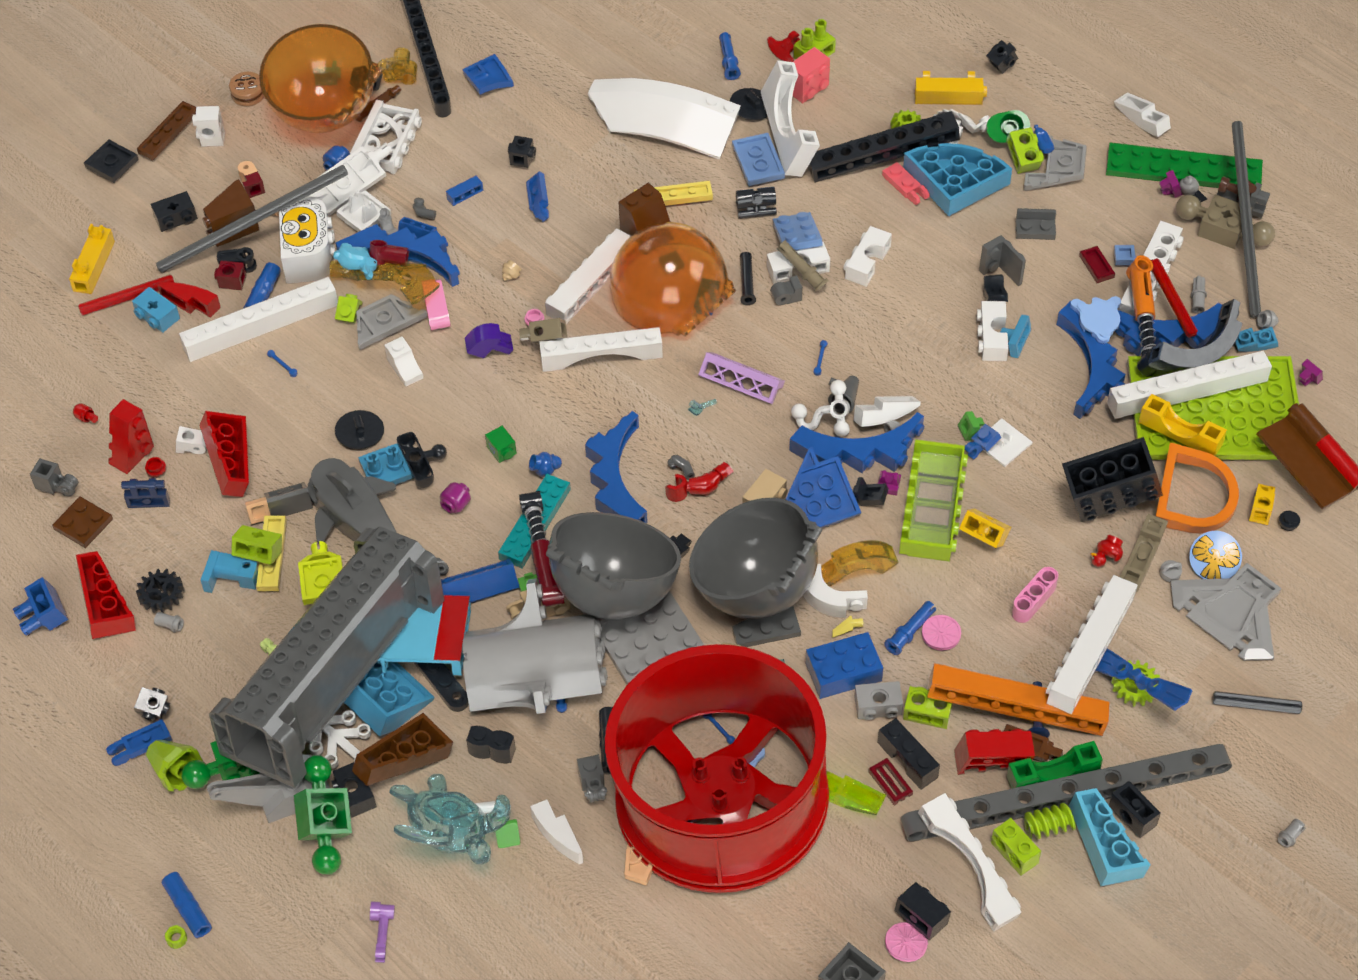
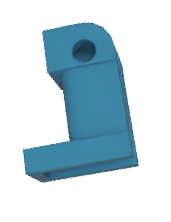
M211 550L200 580L204 592L212 593L218 578L239 581L241 588L256 590L257 562L232 556L229 553Z

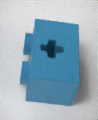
M150 287L132 300L134 314L139 319L143 318L153 329L157 328L162 333L180 319L177 306Z

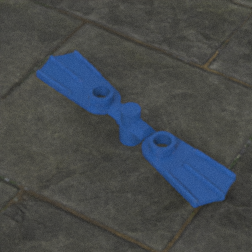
M1108 648L1095 670L1117 679L1130 678L1134 680L1138 689H1146L1149 695L1173 711L1187 704L1193 692L1191 688L1161 678L1151 679L1145 676L1140 669H1134L1131 663Z

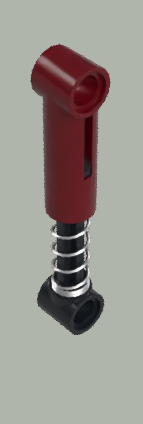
M540 491L519 494L522 515L526 516L527 525L530 528L529 534L532 536L530 549L538 584H541L543 588L542 606L550 607L565 604L564 595L557 587L552 576L549 557L546 556L550 541L546 539L547 533L543 529L545 525L542 524L543 517L541 514L544 510Z

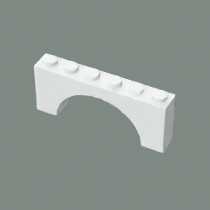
M777 60L761 90V96L785 175L802 177L820 145L815 131L798 129L795 132L792 122L791 103L798 73L794 62Z

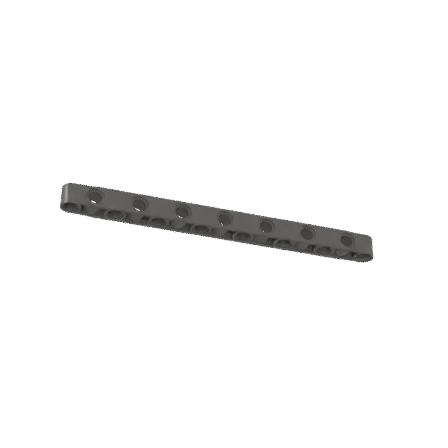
M1215 744L954 802L957 806L956 811L961 818L963 817L968 822L969 830L1002 823L1010 818L1013 820L1024 818L1026 812H1031L1033 815V811L1037 809L1042 811V808L1047 807L1050 809L1053 805L1059 808L1061 803H1065L1069 807L1075 792L1097 788L1104 800L1110 799L1112 793L1127 781H1130L1142 792L1221 774L1230 770L1232 763L1223 744ZM1063 791H1069L1071 794H1066ZM1020 800L1027 801L1028 803L1023 804L1020 802ZM919 810L907 812L901 816V822L908 841L939 837L928 830L918 814ZM976 810H982L984 813H977Z

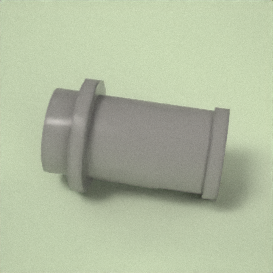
M158 612L155 615L154 624L176 632L183 628L184 620L179 615L171 616Z
M1293 819L1292 823L1285 830L1280 831L1279 843L1284 847L1294 846L1297 837L1306 829L1304 827L1305 824L1299 819Z

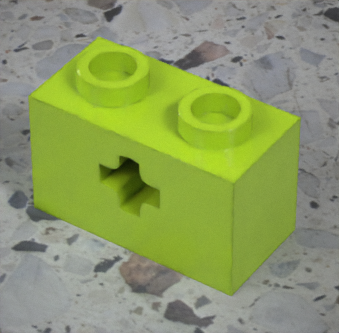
M242 525L232 536V556L272 565L282 552V534Z

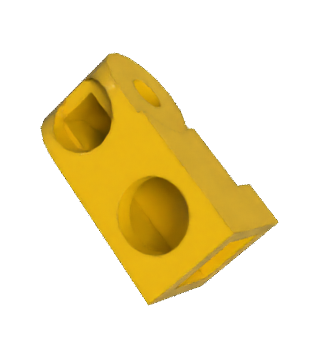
M1258 483L1249 521L1268 525L1273 509L1275 487Z

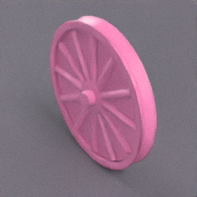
M935 615L927 619L923 624L922 638L929 647L935 650H949L959 643L961 628L955 619L946 615Z
M908 922L893 925L889 928L885 937V946L890 955L904 962L920 959L925 954L928 945L927 938Z

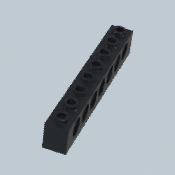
M952 111L818 150L808 168L814 183L903 157L905 152L926 145L928 148L937 147L938 144L960 140L959 126Z

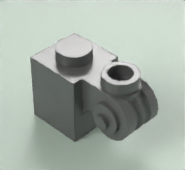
M39 458L30 473L35 489L54 494L56 491L67 497L72 496L79 483L78 479L71 474L63 476L57 463Z
M599 754L577 759L582 791H585L584 795L589 800V803L606 800L607 788L604 784V773Z

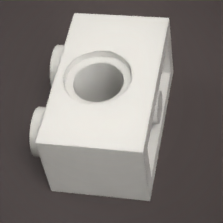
M196 107V114L193 115L192 120L193 126L197 127L196 138L200 139L201 147L224 146L225 128L220 107Z

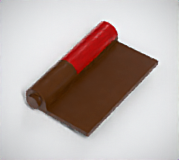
M1295 403L1287 410L1289 413L1285 418L1257 432L1256 435L1321 509L1358 490V465L1303 403L1299 405Z

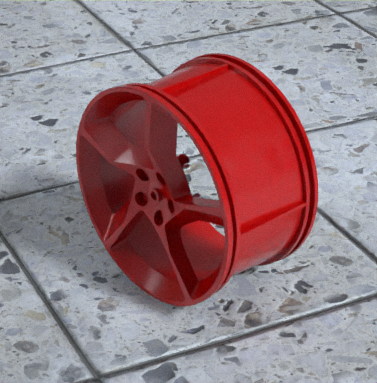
M723 644L702 645L674 652L650 664L628 683L616 700L609 715L605 734V753L608 768L615 785V806L619 827L628 846L634 847L632 849L633 853L638 858L640 855L642 856L641 862L648 867L650 863L653 866V873L678 886L702 892L726 893L755 888L775 880L792 869L808 854L822 832L829 808V786L826 772V724L822 708L811 687L794 669L769 654L743 646ZM726 712L749 716V721L732 744L713 752L703 759L702 757L695 759L672 731L674 725L704 714ZM778 729L784 732L796 744L808 766V770L797 787L774 783L749 764L756 758ZM649 746H655L675 766L685 792L684 800L655 809L632 789L636 767ZM753 801L769 809L762 814L747 819ZM721 818L723 820V824L717 825L686 822L688 820Z

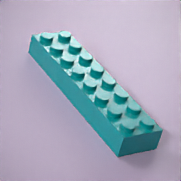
M546 474L536 490L540 491L544 511H542L541 516L543 517L542 524L545 525L544 531L547 530L571 490L570 482L550 474ZM521 514L498 551L499 560L510 559L514 566L523 569L531 556L530 546L532 544V536L529 534L530 528H528V521L525 515Z

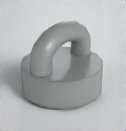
M1168 560L1161 565L1160 576L1163 580L1171 582V580L1180 579L1182 573V564L1180 562Z

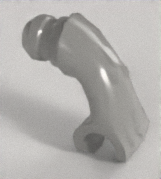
M382 208L378 217L382 230H385L387 235L397 232L398 229H395L392 224L390 211L387 208Z

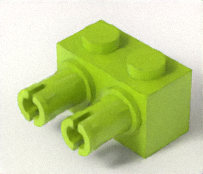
M818 19L815 22L814 32L811 28H804L801 31V40L794 44L793 58L795 60L813 47L826 56L835 53L836 39L826 32V20Z

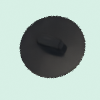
M743 88L731 95L730 102L740 105L738 113L740 117L749 120H761L768 117L761 96V90Z
M365 410L348 412L340 417L335 425L337 440L342 445L351 449L369 448L378 443L384 434L382 420L376 414Z

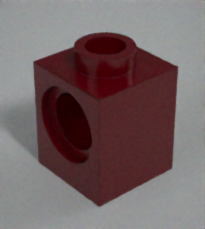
M220 261L219 267L214 272V278L217 280L219 288L242 291L247 276L244 263Z

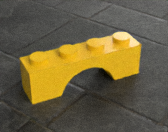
M1153 394L1149 396L1143 405L1139 418L1140 424L1190 448L1204 451L1214 456L1222 447L1227 429L1210 421L1203 424L1186 422L1173 411L1170 402Z

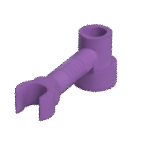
M371 901L370 920L379 921L375 962H385L388 920L394 919L395 905H384L381 902Z

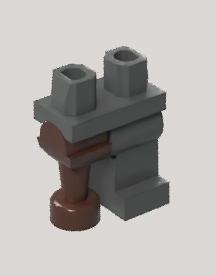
M1223 176L1217 195L1239 203L1237 184L1229 183L1230 179ZM1248 181L1250 204L1252 207L1251 214L1262 218L1270 193L1261 190L1262 184L1256 182V185Z

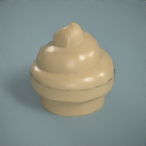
M509 260L502 265V278L504 281L516 279L519 277V272L522 269L516 263Z

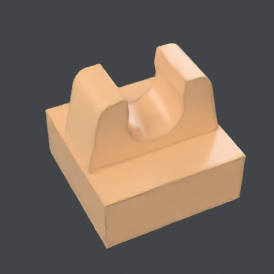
M266 497L245 503L251 524L264 521V516H271Z

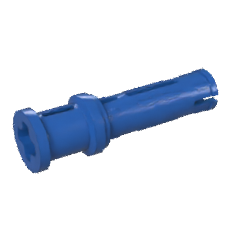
M723 32L719 35V40L723 53L722 65L725 68L724 75L728 80H735L741 75V71L737 66L739 62L738 58L734 56L731 35L728 32Z
M925 601L904 626L897 627L895 634L885 640L884 645L890 653L899 655L902 652V648L913 640V634L936 611V607H933L934 604L930 601Z

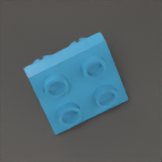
M397 443L358 457L366 477L372 476L395 484L412 479L411 472Z

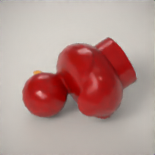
M1107 535L1105 540L1098 542V552L1090 553L1092 564L1096 567H1102L1106 563V557L1112 558L1114 562L1119 561L1123 556V549L1121 547L1123 541L1115 536Z

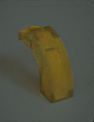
M867 540L843 546L830 553L832 558L821 565V572L824 582L831 587L855 571L871 569L884 574L899 562L891 545L882 541Z

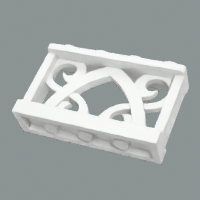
M376 100L350 154L361 146L368 152L375 151L381 146L375 134L385 133L391 128L397 136L396 140L388 143L393 153L389 154L392 155L390 160H386V156L385 159L380 161L379 165L383 170L395 174L397 169L402 166L403 157L408 153L410 142L414 141L417 128L421 126L422 118L419 115V109L401 108ZM405 120H409L407 125H403Z

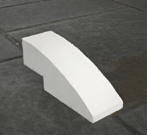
M1126 93L1114 101L1115 106L1128 119L1156 137H1159L1171 128L1169 115L1155 110V104L1130 93Z
M913 396L875 397L874 405H855L854 421L861 427L887 423L912 412L920 406L921 402Z
M548 800L530 806L532 818L546 840L564 856L577 864H582V851L565 815L556 818Z

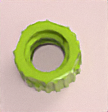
M174 925L166 931L165 940L170 948L178 949L186 944L187 934L184 928ZM179 933L181 935L178 940H171L173 934Z

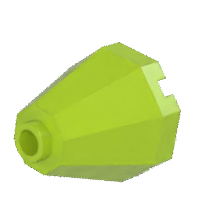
M155 740L148 746L146 752L149 762L162 785L168 791H174V789L179 791L185 790L187 786L181 777L183 767L192 760L203 761L198 750L193 746L166 740Z

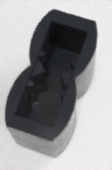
M471 726L466 739L468 753L471 756L479 759L491 758L493 761L503 764L512 762L516 747L514 736L511 733L502 730L492 731L484 726Z

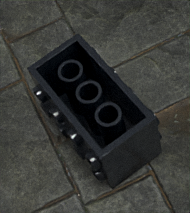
M1144 437L1062 463L1081 522L1092 521L1098 516L1113 514L1120 509L1132 508L1139 503L1154 501L1158 497L1163 496Z

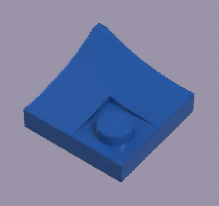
M495 54L462 69L464 76L480 95L494 89L514 86L513 80Z

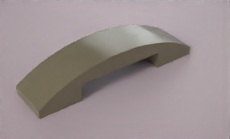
M1151 514L1147 515L1129 560L1120 575V578L1138 585L1136 592H1138L1168 524L1167 520Z

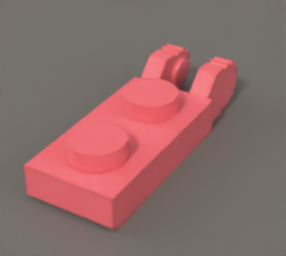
M898 162L882 170L883 177L913 204L917 205L920 203L919 195L924 199L929 198L928 190Z

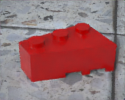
M122 399L109 413V434L112 435L109 449L112 450V458H109L108 464L128 474L152 451L154 444L143 410Z
M977 729L969 730L964 733L954 749L958 775L965 774L964 770L978 768L979 772L986 771V767L1000 765V769L1008 768L1009 763L1028 758L1033 760L1035 757L1031 731H1023L1022 729H1013L1011 731L993 729L988 732H980Z

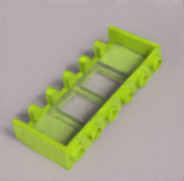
M915 439L899 554L950 562L951 552H956L957 540H953V535H958L959 522H955L956 517L960 518L962 506L957 504L958 500L962 501L964 488H960V483L964 484L966 471H962V466L967 467L968 454H964L965 446Z

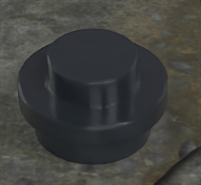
M1284 511L1279 516V524L1286 531H1292L1300 525V517L1293 511Z

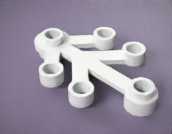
M350 710L345 711L342 715H333L312 743L309 744V750L312 755H320L323 752L321 743L323 731L328 736V748L325 758L335 760L333 763H330L332 769L336 768L339 763L337 744L354 758L355 762L356 755L360 751L345 738L360 737L361 739H367L371 736L370 726L368 724H360L357 728L334 729L330 725L345 724L346 726H352L356 722L354 712ZM352 716L351 720H345L346 717ZM364 729L368 730L366 733H360ZM314 746H320L319 749L313 750Z

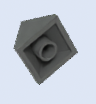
M305 482L264 493L271 516H288L313 508Z

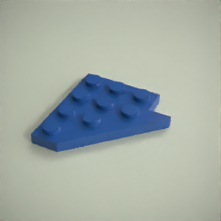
M809 447L785 500L798 505L805 512L809 521L816 522L820 528L861 515V510L839 457L836 456L818 462L813 447Z

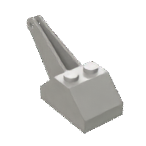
M302 754L304 762L311 757V755ZM262 773L231 780L215 781L207 786L211 800L263 807L268 823L295 814L294 795L304 789H312V783H309L304 777L293 788ZM326 781V788H330L328 782Z

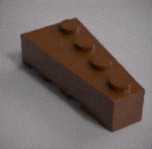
M422 713L358 753L352 772L366 786L447 759L453 741Z

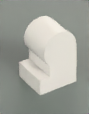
M179 426L176 439V453L184 454V451L194 454L205 453L206 445L201 430Z

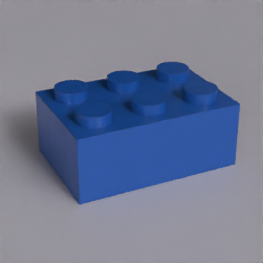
M868 632L806 649L805 664L820 699L854 690L855 685L873 684L882 681L883 665Z

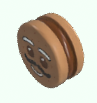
M241 72L235 75L229 82L231 98L238 105L252 106L258 104L265 96L263 79L257 73Z

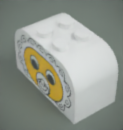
M307 196L279 211L281 261L287 284L321 280L333 268L332 256L336 250L335 244H332L335 241L334 230H330L333 228L332 218L328 217L323 201L316 197Z

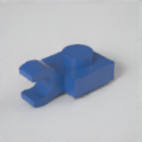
M984 424L971 438L973 442L965 445V451L974 460L983 449L988 452L1001 439V436L996 430Z

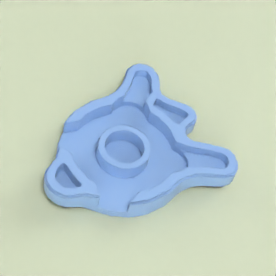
M1114 296L1108 300L1094 297L1091 304H1086L1080 299H1073L1071 301L1070 307L1079 315L1081 328L1084 332L1086 329L1092 333V337L1096 338L1099 343L1109 342L1113 332L1119 328L1120 314L1117 310L1121 304L1119 297Z

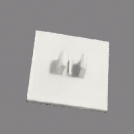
M1000 419L991 428L1000 434L1001 439L988 452L984 449L983 451L1006 467L1032 445L1033 442L1005 420Z

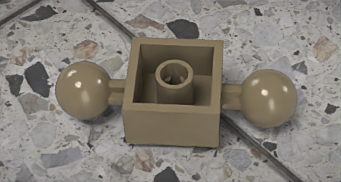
M1216 194L1208 208L1202 207L1199 199L1193 195L1182 196L1177 201L1176 211L1181 218L1186 220L1194 219L1197 216L1203 218L1198 233L1199 237L1232 249L1236 248L1242 236L1238 202ZM1261 221L1253 225L1254 244L1257 246H1267L1272 243L1275 238V229L1270 223Z

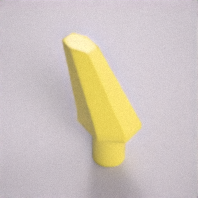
M849 616L832 630V638L852 632L853 628L863 627V618L852 619V616Z

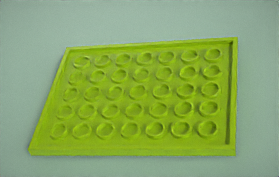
M1128 356L1127 364L1130 383L1173 373L1157 370L1152 376L1143 375L1137 367L1141 356ZM1222 356L1212 363L1240 356ZM1267 356L1272 368L1266 382L1173 404L1171 407L1186 422L1203 424L1210 421L1227 429L1223 445L1216 454V457L1220 460H1278L1256 434L1258 431L1285 418L1289 413L1287 410L1295 403L1299 405L1291 356ZM1141 412L1133 414L1136 439L1145 438L1152 460H1167L1170 443L1186 446L1140 424Z

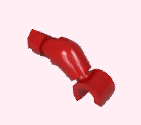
M723 462L709 473L689 478V481L683 475L675 474L676 486L670 484L665 486L666 497L672 502H679L687 497L689 491L690 494L694 495L710 494L717 489L720 481H723L734 471L729 464Z

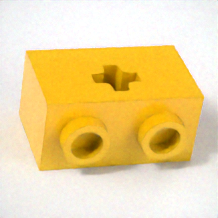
M975 508L967 510L959 527L960 530L995 548L1004 545L1012 528Z

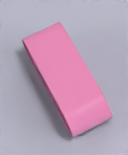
M441 279L423 282L422 289L430 329L451 327Z
M1052 567L1042 568L1015 598L1012 610V617L1015 621L1019 623L1029 621L1054 593L1058 581L1057 570Z

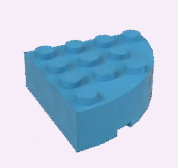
M942 143L938 144L937 147L928 148L926 145L904 153L903 168L928 190L930 197L948 216L1010 185L1012 168L1002 159L995 155L991 157L983 153L984 150L972 146Z

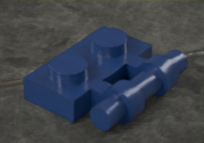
M149 478V480L138 481V479H130V481L121 482L122 489H126L124 490V499L128 508L170 507V498L167 488H165V480Z

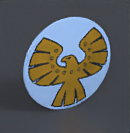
M1209 531L1200 535L1192 544L1189 554L1190 564L1195 573L1202 579L1231 578L1240 568L1242 562L1241 548L1231 535L1222 531Z

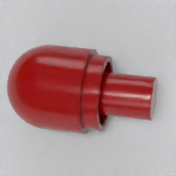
M83 403L74 406L73 415L75 418L82 422L91 421L96 423L98 421V416L94 414L91 407Z

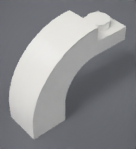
M817 564L812 583L803 595L805 600L814 609L828 616L846 618V610L860 611L867 609V590L837 591L830 588L822 578L821 564Z

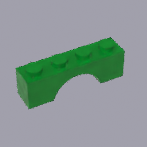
M1095 741L1073 746L1066 754L1051 761L1035 762L1028 758L1009 763L1006 777L1011 789L1099 770L1101 769L1103 759Z

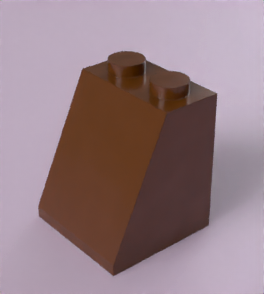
M239 179L234 181L203 208L205 217L202 220L208 229L206 234L209 235L255 211L254 204ZM258 223L216 244V247L260 231Z
M649 182L618 202L620 230L636 239V247L643 254L649 253L674 236V230L662 195Z

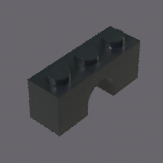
M897 718L879 729L877 743L891 758L898 755L902 759L907 769L906 775L920 790L938 778L940 764Z

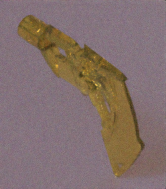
M338 260L330 261L331 278H351L356 281L367 280L364 272L361 270H347L339 264ZM391 263L377 265L373 272V278L370 279L394 281L397 284L403 285L404 287H401L400 291L411 304L419 303L440 287V283L435 281L433 274L426 267V264L407 263L406 266ZM403 276H406V277L410 278L411 280H406V279H404Z

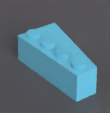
M1097 788L1075 792L1069 808L1074 816L1100 886L1144 878L1151 864L1146 858L1144 859L1138 851L1139 847L1134 841L1132 842L1129 839L1122 823H1118L1114 818L1112 809Z

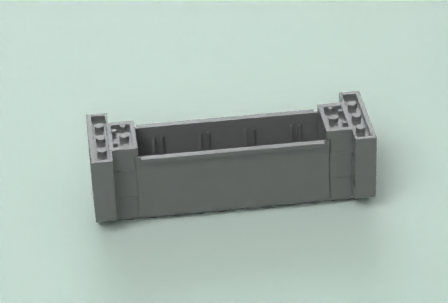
M381 526L375 529L366 528L354 542L355 555L352 556L260 665L240 692L232 699L222 698L209 713L220 755L293 788L299 784L307 774L302 756L306 742L312 743L406 626L408 619L417 608L434 614L444 602L437 558L414 539Z

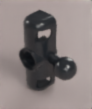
M407 432L397 437V444L416 485L420 488L429 487L434 482V474L427 459H444L447 455L446 447L442 444H436L431 450L423 451L415 433ZM415 442H417V445H418L417 448H416V447H413V445L415 444Z

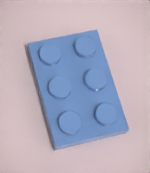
M769 133L732 140V147L748 186L785 178L784 169Z
M799 212L791 216L782 215L772 219L773 227L780 243L786 240L795 250L823 246L822 237L810 212Z

